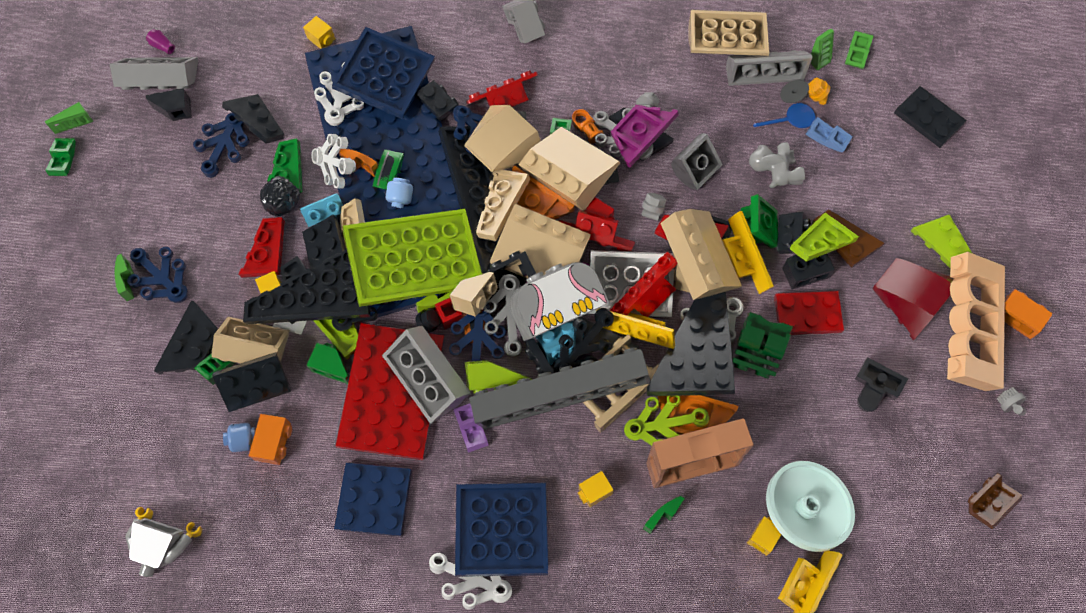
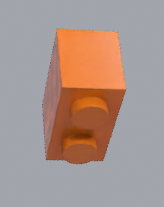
M1016 289L1005 298L1004 322L1029 339H1032L1041 332L1053 314L1046 307L1037 304L1028 298L1025 293L1019 292Z
M260 414L249 457L254 461L280 465L281 460L286 456L287 448L285 445L287 438H290L292 434L291 423L284 417Z

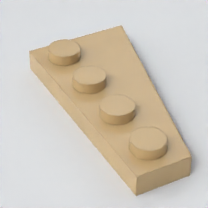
M507 170L493 172V181H490L489 195L484 202L485 209L481 213L476 231L479 238L497 240L514 205L517 204L530 181L528 174Z

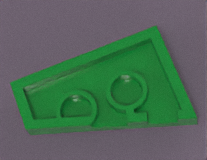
M295 138L279 142L273 160V171L271 175L269 174L267 181L269 182L276 176L284 177L302 193L300 141Z

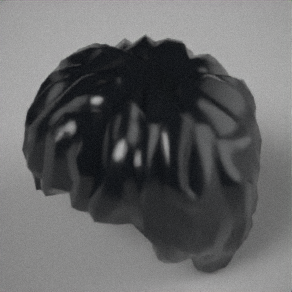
M281 176L271 179L260 190V200L264 210L274 216H283L290 213L300 199L299 189L288 179Z

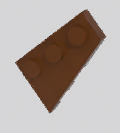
M828 209L824 212L859 236L856 242L836 249L851 268L885 244ZM824 213L815 218L812 221V224H814Z

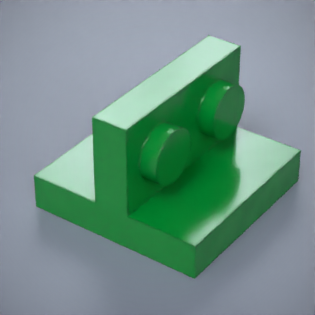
M760 195L751 196V205L742 207L741 211L747 220L755 243L763 242L770 248L777 247L778 210Z

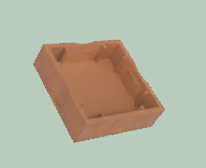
M744 418L653 442L646 463L653 487L655 489L737 467L742 462L744 455L753 447V442Z

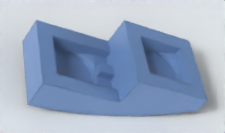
M818 117L812 122L806 132V135L816 142L839 152H844L853 137L839 126L832 128Z

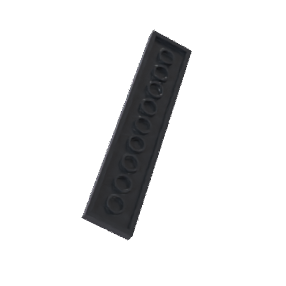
M457 126L440 127L438 133L460 209L466 210L481 273L485 274L491 268L490 259L501 236L500 233L497 240L493 241L479 238L476 233L481 213L485 209V199L489 195L490 181H493L490 170L478 158L466 151L465 143L469 139L470 133L468 126L464 127L467 133L462 140L454 137V131ZM505 269L494 274L498 287L495 294L499 291V281L504 275L511 274L516 276L520 282L519 288L525 284L523 277ZM507 281L506 287L512 288L513 283L511 281ZM506 295L498 303L506 302Z

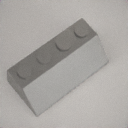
M796 50L771 52L769 56L729 55L726 63L728 85L778 83L794 80L804 81L812 55L806 51Z
M198 57L123 58L110 64L114 87H121L122 90L133 89V87H140V89L146 90L151 89L152 86H158V89H169L170 86H177V89H187L189 85L195 83Z
M423 326L406 329L382 355L430 424L459 406L471 394Z

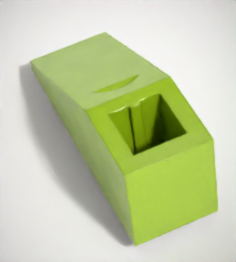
M487 360L465 362L467 388L473 390V393L486 390L487 388H494L496 390V387L499 385L508 384L511 386L517 384L518 380L530 378Z

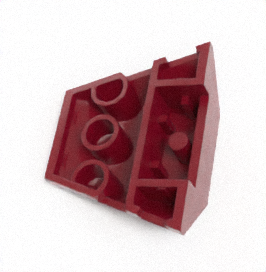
M896 258L872 289L886 307L894 312L898 317V322L906 327L910 332L909 336L914 341L951 295L950 286L954 278Z

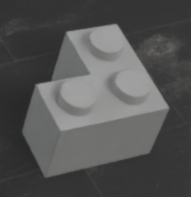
M514 0L502 5L509 24H514L521 43H528L545 35V25L542 19H539L537 13L539 9L535 1Z

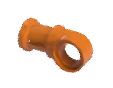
M578 109L573 112V126L585 133L590 144L596 143V135L603 133V131L597 128L594 124V119L586 110ZM577 116H584L586 120L579 123L575 118Z

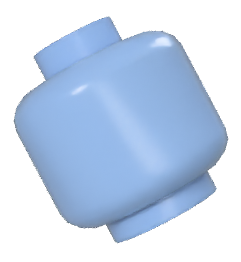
M393 178V181L388 182L386 200L392 203V207L403 208L404 205L411 203L413 186L409 184V180Z

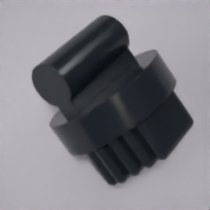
M434 308L420 311L415 318L417 327L423 326L427 333L433 332L441 324V319Z

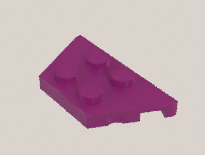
M635 105L611 130V136L629 168L679 116L678 110L672 109V112L661 111L660 107Z

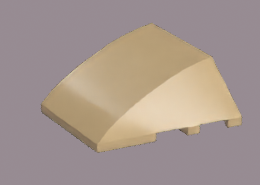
M491 105L465 143V147L491 172H495L520 163L527 152L541 142L538 131L510 105Z

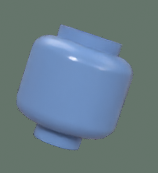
M249 423L229 425L227 432L223 433L224 446L228 445L231 452L249 451L255 435V427L251 428Z

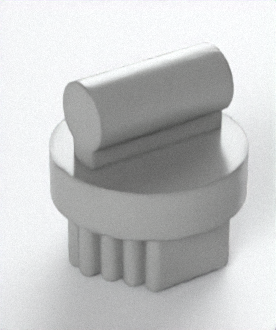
M645 92L637 99L636 105L658 107L660 101L654 92Z
M647 193L646 199L642 204L644 208L642 216L658 221L660 214L664 212L666 199L656 193Z
M1014 387L1002 392L996 398L1005 413L1013 410L1020 416L1026 414V409L1020 406L1026 400V397Z

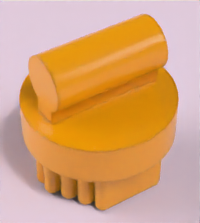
M816 77L808 83V95L814 102L825 105L830 92V85Z

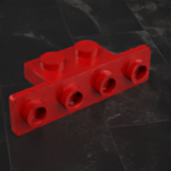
M531 70L520 74V79L514 80V78L503 81V86L497 88V85L486 88L487 92L480 95L479 92L471 94L466 104L469 105L486 98L489 107L491 105H510L514 107L528 101L522 82L538 76V73H531Z
M583 210L578 212L576 224L558 220L561 223L591 234L589 240L597 241L599 245H611L617 247L619 251L626 252L632 251L635 241L615 236L619 223L618 220Z
M666 252L614 304L610 311L627 316L635 308L641 315L649 317L676 290L664 277L678 264L677 260L669 252Z

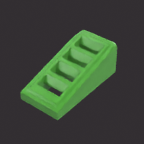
M833 29L827 30L816 38L811 51L812 60L810 63L816 70H820L831 62L834 38Z
M80 102L45 121L55 134L93 122Z

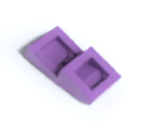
M471 404L455 408L454 412L468 453L488 446L483 428L475 424Z

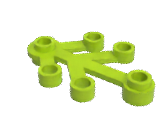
M667 396V403L653 422L646 423L651 413L659 408L658 400L655 397H649L645 402L646 407L639 417L631 419L625 424L624 432L630 440L638 441L642 439L652 446L653 442L663 439L657 440L647 432L656 430L667 438L679 436V434L669 428L691 423L697 427H704L709 422V414L705 409L697 408L692 414L668 418L673 409L680 404L681 399L680 396H675L678 398L677 402L671 403L670 398L673 396ZM655 401L656 405L649 407V402ZM698 413H702L704 415V418L698 420L696 419V415ZM633 426L639 427L636 433L631 432Z

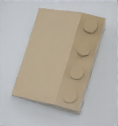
M691 10L688 26V40L691 53L769 56L766 13Z
M560 127L532 147L518 165L526 174L584 211L620 162L563 127Z
M515 204L490 259V264L498 260L504 262L510 259V254L520 250L521 253L526 252L536 274L543 272V275H545V271L560 263L563 267L571 263H580L591 234ZM521 262L505 269L523 277L518 267Z
M682 210L674 212L661 222V226L693 300L742 287L709 211Z

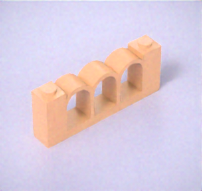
M970 252L951 257L950 277L954 278L950 286V293L956 306L951 309L949 320L952 330L956 334L952 335L949 340L948 347L951 358H948L947 379L983 391L1003 389L1005 266ZM970 284L981 288V301L972 294ZM970 312L981 316L980 330L972 324ZM969 340L980 344V359L972 354Z

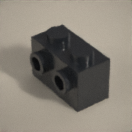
M827 253L809 261H805L798 255H793L786 259L782 268L792 290L828 279L835 270Z

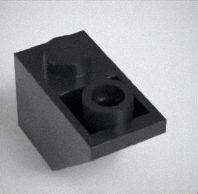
M184 88L146 95V99L152 108L170 120L177 121L192 118L190 98Z

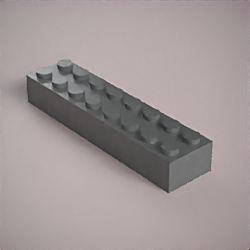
M630 348L621 355L609 354L603 356L600 361H584L579 367H563L559 369L560 372L551 374V372L542 373L533 380L524 378L518 380L515 385H499L494 391H478L475 393V396L469 397L475 424L485 430L649 384L651 380L642 349Z

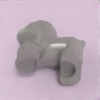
M787 142L780 143L777 146V154L772 153L766 145H759L750 155L749 165L752 169L758 172L771 171L772 183L769 185L770 188L787 184H803V180H805L803 167H797L793 171H789V164H794L796 161L794 150H790Z

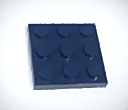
M346 463L334 529L338 531L402 537L412 470L408 468Z

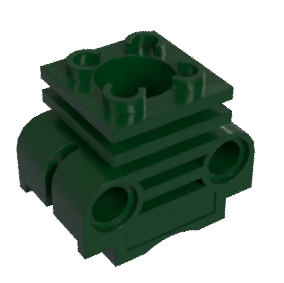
M749 312L736 344L742 347V350L735 349L734 354L740 355L739 359L732 357V362L735 363L734 367L744 371H748V368L756 370V375L769 379L770 375L775 377L777 372L771 371L770 368L771 366L779 368L780 364L773 362V359L782 360L793 326L784 323H773L764 319L761 315Z

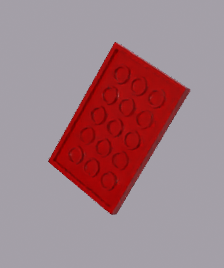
M360 324L335 445L336 448L423 460L429 421L382 356L405 331L404 329ZM428 333L442 352L444 335Z

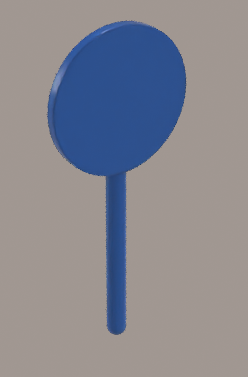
M796 103L788 108L787 117L755 123L753 126L759 127L789 121L797 128H808L815 120V113L810 106Z

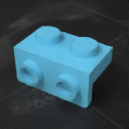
M336 193L307 205L300 210L308 227L333 214L339 215L343 204Z
M573 321L536 336L537 343L550 365H553L555 360L560 358L559 338L567 334L574 341ZM573 345L569 348V354L573 351Z

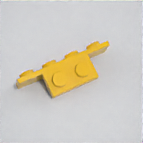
M739 211L728 219L734 237L726 238L722 241L738 278L751 275L758 293L761 294L774 286L755 239L751 234L743 212Z
M612 312L614 317L613 323L608 327H603L607 330L671 349L675 347L674 329L667 328L663 321L630 312L626 316Z
M829 550L824 551L817 567L804 558H798L778 599L794 610L793 613H814L818 609L819 602L827 590L835 570L839 566L842 554Z

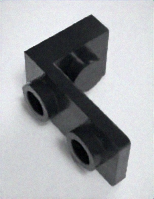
M520 250L510 254V259L504 262L498 260L490 265L491 268L487 270L496 274L521 262L518 267L523 277L527 275L530 278L536 274L526 252L521 253Z

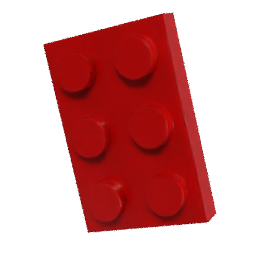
M838 291L775 294L777 323L793 326L791 335L842 333L844 331Z

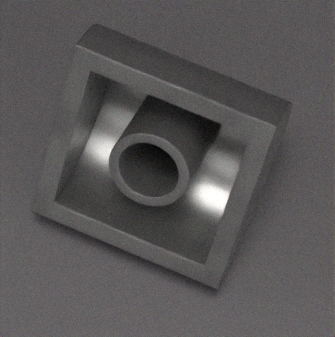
M705 133L699 134L671 162L672 169L678 179L694 190H698L723 165L708 134Z

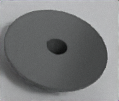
M803 80L791 81L782 88L780 93L781 99L786 103L799 102L808 94L809 86Z

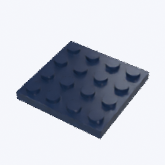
M365 26L332 83V89L403 119L416 96V92L421 87L435 61V56Z
M546 483L456 484L455 577L548 575Z

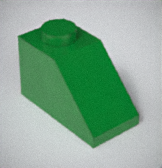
M317 343L306 366L313 373L348 384L350 376L336 347L329 343L324 345Z

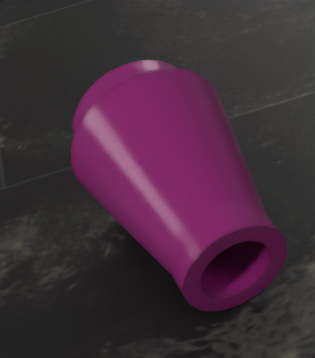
M152 29L146 35V41L150 46L167 54L174 52L175 45L160 30Z

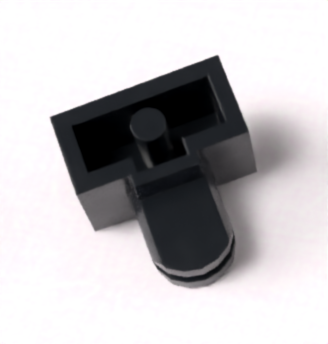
M867 357L855 377V380L865 384L857 399L859 408L866 412H872L878 408L885 395L893 400L897 399L909 378Z

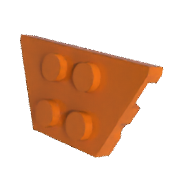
M515 165L512 168L513 172L525 173ZM529 176L530 181L517 202L519 206L554 220L575 210L573 204L531 176Z
M702 395L680 396V404L673 409L668 418L692 414L695 409L703 408L709 414V422L704 427H697L691 423L669 429L682 435L724 424L736 413L739 406ZM658 396L660 410L667 403V396ZM675 396L670 398L671 403H675L678 400ZM698 413L696 415V419L698 420L704 418V415L702 413Z

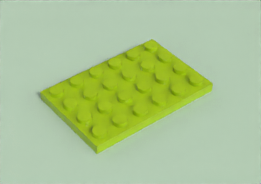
M465 209L343 225V233L359 307L453 292L462 280L482 275Z

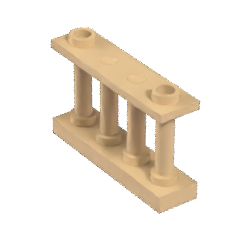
M629 335L625 338L620 337L613 344V348L604 356L609 354H615L616 356L620 352L624 354L625 350L630 349L628 345L631 343V337ZM646 365L650 380L653 378L659 365L654 368H649ZM649 384L628 389V392L622 397L620 395L617 396L616 393L607 395L606 397L611 401L612 405L607 411L601 410L593 400L583 402L596 416L595 428L600 433L603 432L647 392Z

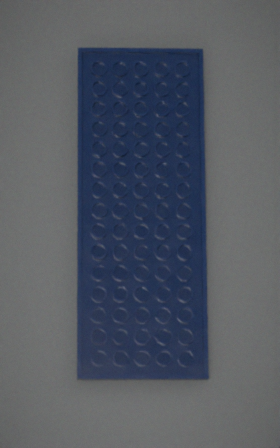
M412 26L382 33L419 49ZM357 40L305 53L313 90L315 91L319 87L326 90V98L332 106L335 100L326 86L320 82L319 76L322 72H329L332 82H334L342 68V64L346 61ZM427 75L419 90L429 84ZM415 96L403 119L364 103L363 109L355 110L345 115L343 122L338 126H332L326 122L324 116L326 110L321 102L316 100L326 140L328 134L346 137L348 140L346 149L360 152L372 158L378 165L384 150L404 154L401 171L397 174V178L409 180V184L413 186L411 203L404 205L403 208L392 207V203L386 200L387 190L373 187L375 177L362 167L351 174H341L338 167H336L338 176L345 179L344 188L338 189L342 204L345 205L353 199L361 200L365 222L460 210L438 133L439 128L442 127L441 121L430 112L417 96ZM353 98L343 102L342 107L352 104ZM440 293L435 295L439 299L447 293ZM427 296L406 299V301H391L386 305L379 304L377 309L378 317L414 308L417 302Z

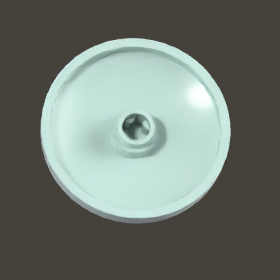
M810 461L792 462L777 471L768 484L766 504L770 518L777 530L795 546L814 552L827 551L843 543L852 532L855 522V509L852 497L840 478L826 467Z

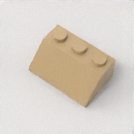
M227 317L214 334L212 357L219 358L221 361H232L241 364L276 352L281 362L290 330L263 324L246 325L241 319Z

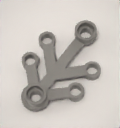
M630 108L623 110V118L631 110ZM598 111L593 117L594 124L599 129L608 128L611 131L616 126L614 122L609 120L608 114L604 111ZM603 133L596 135L595 141L597 146L611 145L609 147L610 155L612 157H619L621 155L612 136L607 137ZM653 145L639 159L649 158L653 153Z
M511 274L504 275L500 279L499 291L491 300L486 302V304H493V310H488L486 304L483 308L487 313L494 312L497 307L496 304L506 295V305L492 321L485 324L484 329L486 333L494 334L499 324L507 317L508 341L504 345V351L508 356H516L521 352L522 346L517 340L516 322L511 313L510 301L514 292L519 288L520 282L516 276ZM507 281H511L513 283L512 288L506 287ZM488 324H493L495 330L489 331L487 329ZM511 344H516L517 350L515 352L510 350Z

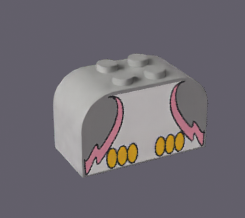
M577 262L563 267L560 263L545 271V275H543V272H539L526 279L527 283L514 292L510 301V309L524 341L609 304L598 276L590 266Z

